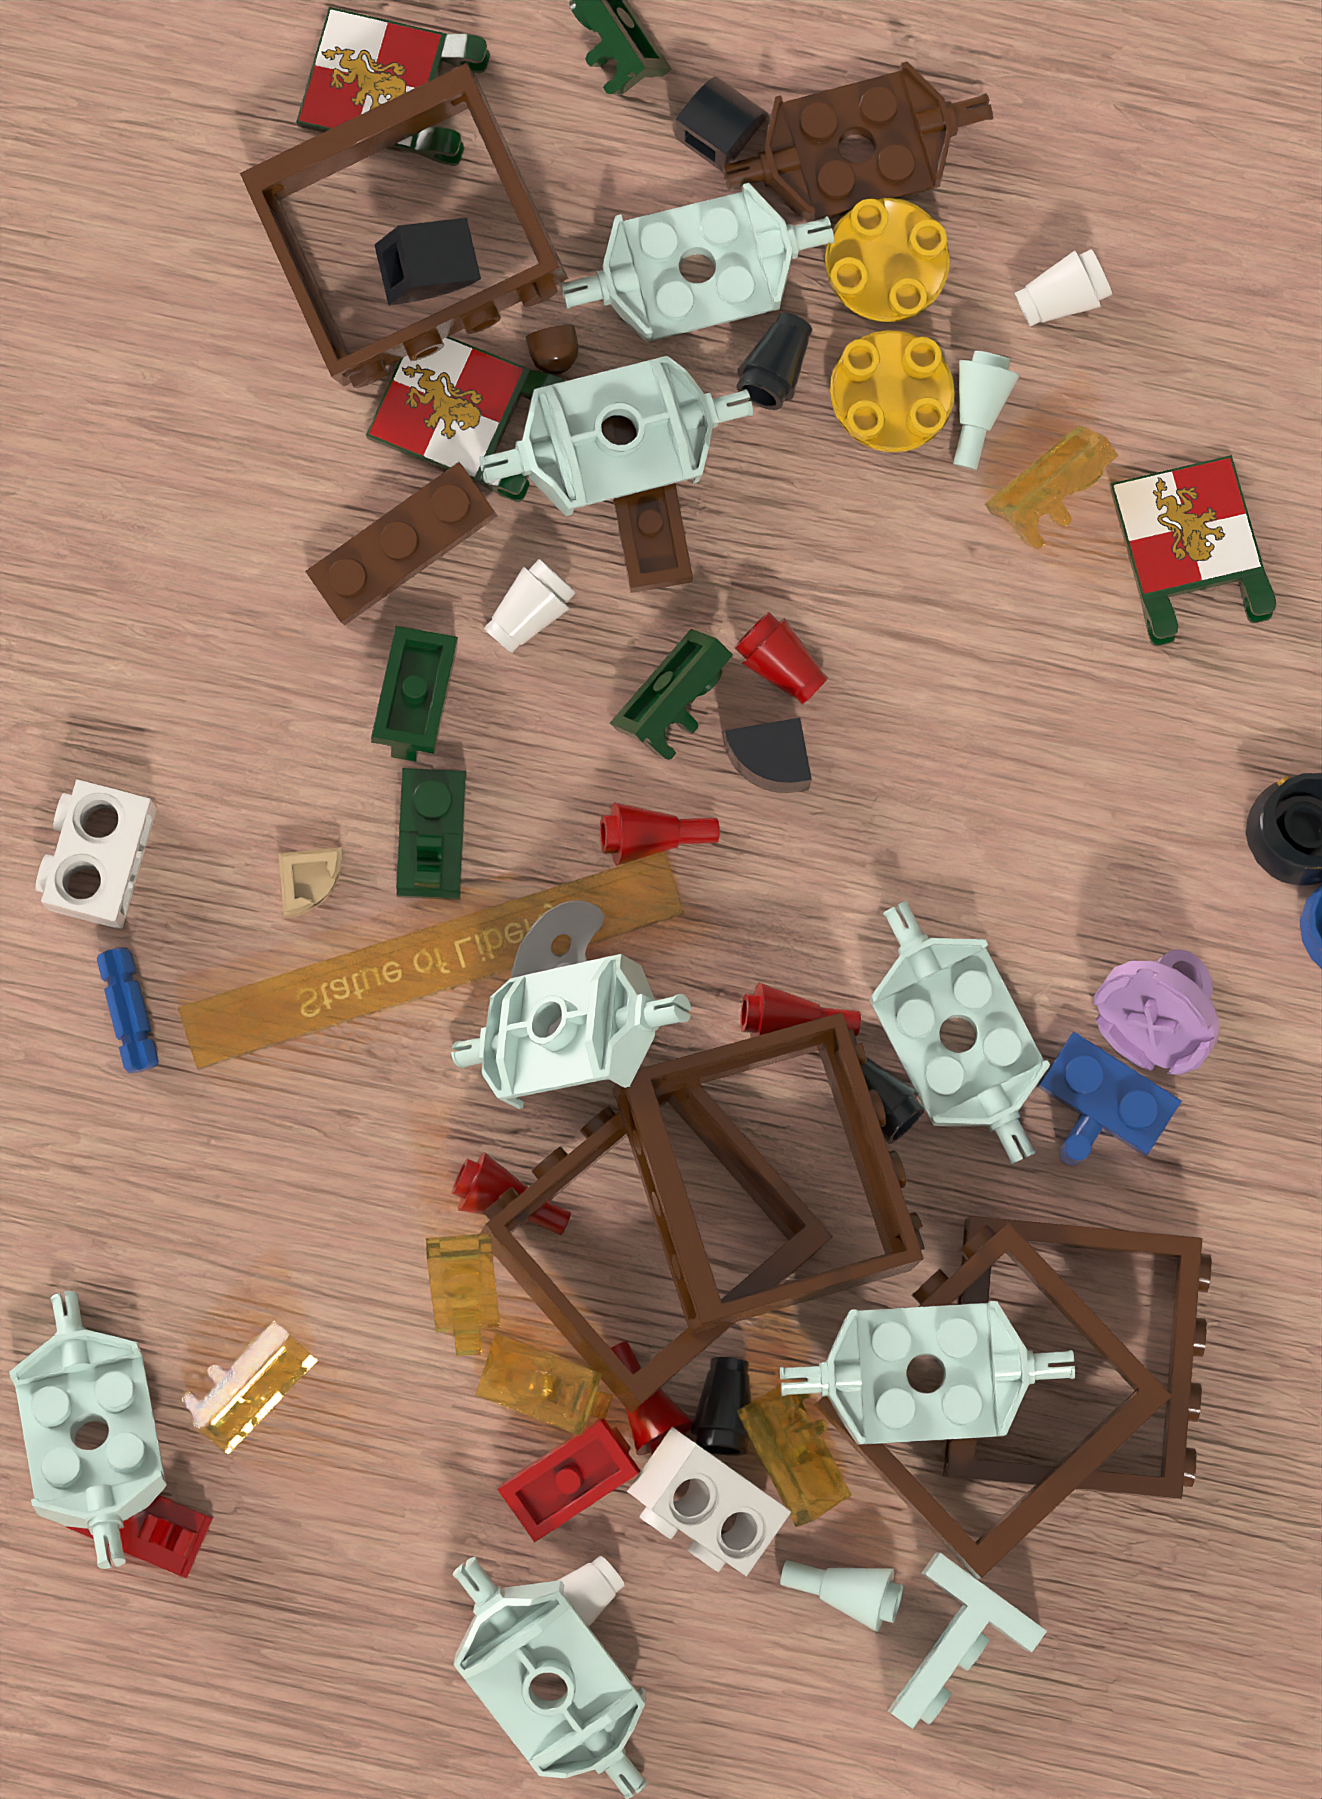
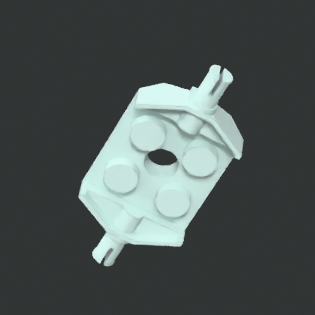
M750 183L743 184L742 192L642 217L623 221L621 214L616 215L603 262V270L597 271V275L561 282L566 308L569 309L573 306L603 299L604 306L611 304L627 326L645 342L779 310L791 260L798 258L799 250L834 243L833 230L830 228L831 223L827 216L824 219L792 226L791 223L786 224L785 220ZM696 254L706 256L715 266L714 275L703 283L687 281L679 271L680 264L686 257Z
M664 356L534 389L523 439L516 442L515 449L488 456H480L481 470L484 471L483 477L486 483L521 473L523 476L528 475L529 479L565 516H570L575 508L691 479L693 484L699 483L709 450L712 428L717 427L721 422L753 416V406L751 401L748 402L750 395L747 389L712 399L711 393L704 394L686 369L670 357ZM610 416H624L634 424L637 433L636 438L626 445L613 444L604 437L601 430L602 422Z
M908 901L898 904L896 909L895 907L890 908L883 915L887 918L901 946L897 950L900 956L872 994L869 1001L914 1089L918 1091V1097L925 1107L933 1126L988 1127L990 1132L996 1131L1011 1161V1165L1021 1161L1023 1157L1025 1159L1033 1155L1036 1151L1033 1149L1018 1120L1020 1118L1018 1110L1050 1064L1048 1060H1043L986 949L988 947L986 939H929L928 935H924ZM897 911L899 912V914H900V916H901V918H902V920H903V922H904L906 928L904 927V925H903V923H902V921H901V919H900V917H899ZM950 1018H963L973 1026L976 1037L971 1049L957 1053L948 1050L942 1044L939 1032L941 1025Z
M622 954L510 978L490 996L486 1027L481 1028L480 1038L455 1042L452 1049L457 1052H451L452 1059L459 1068L482 1063V1075L496 1097L517 1109L523 1108L524 1102L519 1098L521 1096L606 1079L626 1088L630 1087L655 1037V1030L660 1026L687 1022L691 1015L685 1011H691V1005L688 998L683 994L655 1000L642 966ZM562 1014L561 1023L557 1030L548 1036L549 1026L554 1024Z
M65 1291L68 1315L65 1302L60 1293L50 1298L57 1328L55 1336L20 1362L9 1373L16 1388L34 1499H31L33 1508L38 1516L64 1526L88 1528L94 1537L98 1568L110 1569L112 1566L108 1543L111 1559L115 1566L123 1565L126 1562V1558L123 1553L119 1531L120 1528H124L123 1521L147 1508L167 1485L143 1355L138 1343L87 1330L82 1324L78 1293ZM98 1421L109 1427L108 1437L100 1447L93 1450H83L75 1446V1436L84 1424Z
M997 1301L981 1304L861 1311L853 1309L848 1312L826 1362L819 1363V1366L780 1367V1380H807L806 1382L781 1383L780 1387L781 1396L821 1393V1397L828 1396L842 1423L857 1445L997 1437L1007 1435L1029 1384H1034L1035 1380L1074 1379L1075 1366L1048 1367V1364L1074 1362L1072 1350L1048 1353H1033L1032 1350H1027ZM916 1356H932L938 1360L943 1368V1382L933 1393H920L914 1390L907 1380L906 1371L908 1364Z
M475 1557L468 1559L466 1566L462 1563L452 1575L454 1578H457L476 1604L473 1610L475 1616L455 1655L453 1664L539 1776L568 1778L591 1770H596L598 1774L605 1771L625 1799L633 1797L634 1790L636 1793H639L646 1786L647 1780L642 1777L625 1755L626 1749L624 1746L633 1733L645 1706L646 1691L643 1687L637 1690L567 1600L563 1594L565 1587L563 1582L559 1580L505 1587L502 1589L500 1586H495ZM541 1673H554L565 1681L568 1690L561 1698L548 1701L536 1696L531 1689L530 1683L534 1677Z

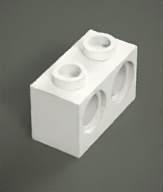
M76 779L72 795L63 793L56 809L53 829L60 831L61 834L54 856L45 854L38 871L36 891L43 893L41 903L49 911L122 930L157 811L152 800ZM101 808H109L118 813V824L110 835L95 838L87 834L86 822L94 811ZM82 869L98 871L101 883L93 896L87 899H76L70 896L68 885L71 877L76 872Z
M671 1427L627 1490L629 1494L646 1506L639 1516L642 1520L669 1539L674 1537L678 1529L693 1539V1542L687 1551L718 1573L725 1563H728L746 1577L791 1513L786 1507L673 1427ZM690 1479V1485L686 1494L681 1499L673 1502L677 1487L685 1480ZM737 1513L733 1527L721 1535V1529L725 1520L732 1514Z

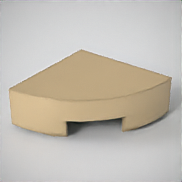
M342 847L278 853L285 919L298 917L312 911L331 894L342 871Z

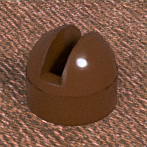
M573 325L544 328L526 336L529 354L534 365L545 373L552 375L562 374L568 371L577 359L579 344L575 326Z

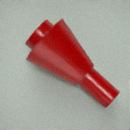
M616 802L612 805L611 814L602 815L600 820L602 852L604 854L612 853L616 866L678 848L679 844L718 843L720 837L718 818L678 819L674 815Z
M759 982L756 985L754 994H745L743 997L740 1012V1028L742 1032L750 1033V1038L843 1012L848 1030L853 1029L854 1035L858 1036L861 1026V1013L855 1010L823 1008L818 1003Z
M483 1152L477 1162L468 1158L465 1160L457 1175L451 1193L460 1197L458 1211L485 1215L483 1212L509 1188L513 1187L520 1195L529 1187L487 1153ZM548 1202L527 1221L562 1235L570 1220L571 1212Z
M627 1341L611 1347V1350L633 1375L641 1369ZM661 1388L632 1413L625 1407L637 1455L648 1453L653 1455L671 1427L684 1436L692 1428L693 1422Z

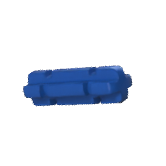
M127 947L104 951L97 956V963L103 982L108 983V987L104 991L116 1038L122 1040L123 1046L119 1047L123 1067L128 1073L150 1070L158 1065L159 1059L154 1041L148 1039L147 1033L151 1032L140 984L137 980H133L132 975L137 972L132 953Z

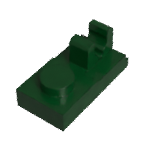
M627 0L569 1L571 11L577 20L587 29L598 32L602 39L586 55L585 60L589 67H601L609 59H615L618 63L614 78L603 86L607 94H624L644 77H663L672 69Z
M395 626L371 735V743L391 746V758L416 762L418 751L434 754L457 653L458 637Z
M690 629L613 718L610 724L618 732L642 742L654 754L667 760L672 759L676 752L665 741L666 728L670 724L676 723L682 730L691 734L697 730V721L684 707L689 702L693 703L698 696L709 692L718 683L722 676L723 666L733 654L717 638Z
M402 768L396 883L397 897L460 900L466 771Z

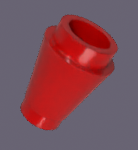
M767 612L756 622L734 647L744 657L741 664L789 696L795 697L802 705L828 679L787 620L783 618L779 621L770 612Z

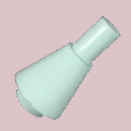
M974 351L972 361L959 360V412L962 429L953 465L977 470L986 432L990 431L1020 376V374L1009 370L1011 359L988 352Z
M786 1560L780 1579V1585L819 1595L820 1600L876 1632L879 1631L883 1620L891 1623L895 1621L903 1593V1585L893 1582V1568H827V1570Z

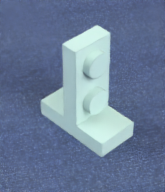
M935 1553L921 1574L963 1605L887 1710L912 1729L919 1719L930 1725L942 1710L952 1694L943 1687L958 1665L968 1671L981 1655L990 1640L981 1633L988 1623L1028 1652L1034 1651L1047 1630L942 1553Z

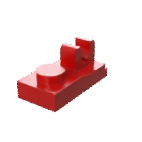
M603 1417L503 1482L497 1490L535 1543L638 1475L641 1470L628 1453L631 1447L618 1428L611 1429Z
M158 1495L147 1508L123 1521L124 1528L119 1529L123 1552L176 1575L188 1578L213 1521V1517ZM66 1526V1528L94 1539L88 1528Z

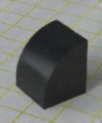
M713 77L695 93L676 117L675 139L723 172L722 164L734 162L768 117V112L720 78Z
M467 218L398 225L374 244L388 306L442 296L472 285L481 279Z
M800 718L725 730L723 743L728 758L735 769L750 783L764 790L777 793H794L809 790L812 778Z

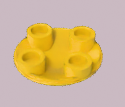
M880 198L878 200L866 199L860 201L835 225L833 229L834 243H828L826 247V273L834 293L851 311L873 321L897 322L920 314L937 299L949 273L950 255L945 229L922 208L901 199Z
M878 331L854 340L846 346L832 372L830 399L839 423L856 441L878 451L905 452L928 443L945 426L954 404V383L950 369L942 357L941 349L935 341L928 337H918L902 331Z

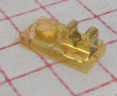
M1077 426L984 505L992 515L1009 522L1024 543L1039 549L1046 544L1043 537L1038 533L1039 518L1044 514H1048L1054 523L1064 528L1071 523V515L1061 500L1068 494L1072 495L1094 485L1104 473L1103 468L1118 457V454L1106 436L1082 426Z
M491 1233L426 1238L427 1266L436 1333L453 1331L456 1356L482 1354L481 1329L500 1328Z
M274 1320L261 1335H258L249 1342L244 1353L230 1367L231 1370L228 1374L218 1365H211L206 1370L208 1375L215 1381L216 1386L203 1400L198 1399L187 1390L182 1396V1403L196 1418L192 1422L194 1427L228 1455L317 1362V1359Z
M496 1333L475 1393L476 1396L578 1435L583 1434L588 1416L599 1419L604 1417L606 1419L613 1398V1394L597 1390L603 1372L512 1337Z
M778 1385L737 1410V1413L784 1506L791 1511L790 1517L795 1527H799L814 1521L852 1496L823 1437L820 1438L819 1436L827 1430L824 1419L812 1423L802 1403L811 1394L781 1396V1387Z

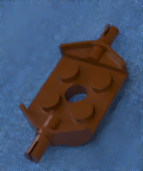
M908 61L901 63L900 71L783 102L781 95L776 96L764 151L758 152L755 157L722 164L726 185L730 191L746 183L752 184L764 180L765 187L772 185L789 208L807 222L848 212L862 200L897 199L940 187L950 139L952 136L957 135L958 128L985 120H993L991 104L989 105L990 99L987 93H984L981 96L951 103V101L945 102L944 97ZM850 135L864 136L871 141L874 147V154L864 162H850L840 153V142Z

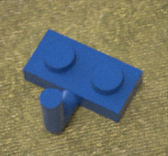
M1076 1032L1070 1035L1038 1085L1039 1089L1081 1115L1059 1150L1062 1162L1070 1166L1079 1164L1089 1156L1091 1146L1102 1129L1143 1156H1147L1182 1100Z

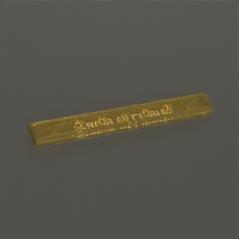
M665 852L177 1007L195 1066L198 1070L510 971L513 968L519 946L534 922L546 911L563 902L573 900L589 901L599 906L605 915L602 927L596 932L588 945L684 915V909ZM564 934L557 936L551 945L552 952L555 955L566 953L571 945L570 937Z

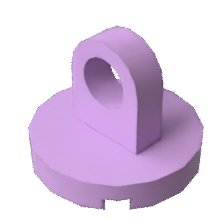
M1181 949L1169 951L1156 962L1129 961L1113 968L1094 995V1006L1095 1004L1097 1005L1100 1013L1096 1022L1101 1034L1117 1053L1141 1068L1152 1071L1154 1066L1157 1065L1162 1068H1170L1167 1074L1182 1075L1199 1068L1218 1042L1220 1022L1213 1003L1210 1001L1213 991L1210 973L1197 956Z

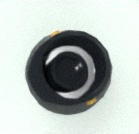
M1302 773L1292 777L1285 776L1280 781L1267 787L1257 797L1250 809L1246 826L1248 846L1256 862L1271 877L1283 883L1292 885L1322 883V773Z

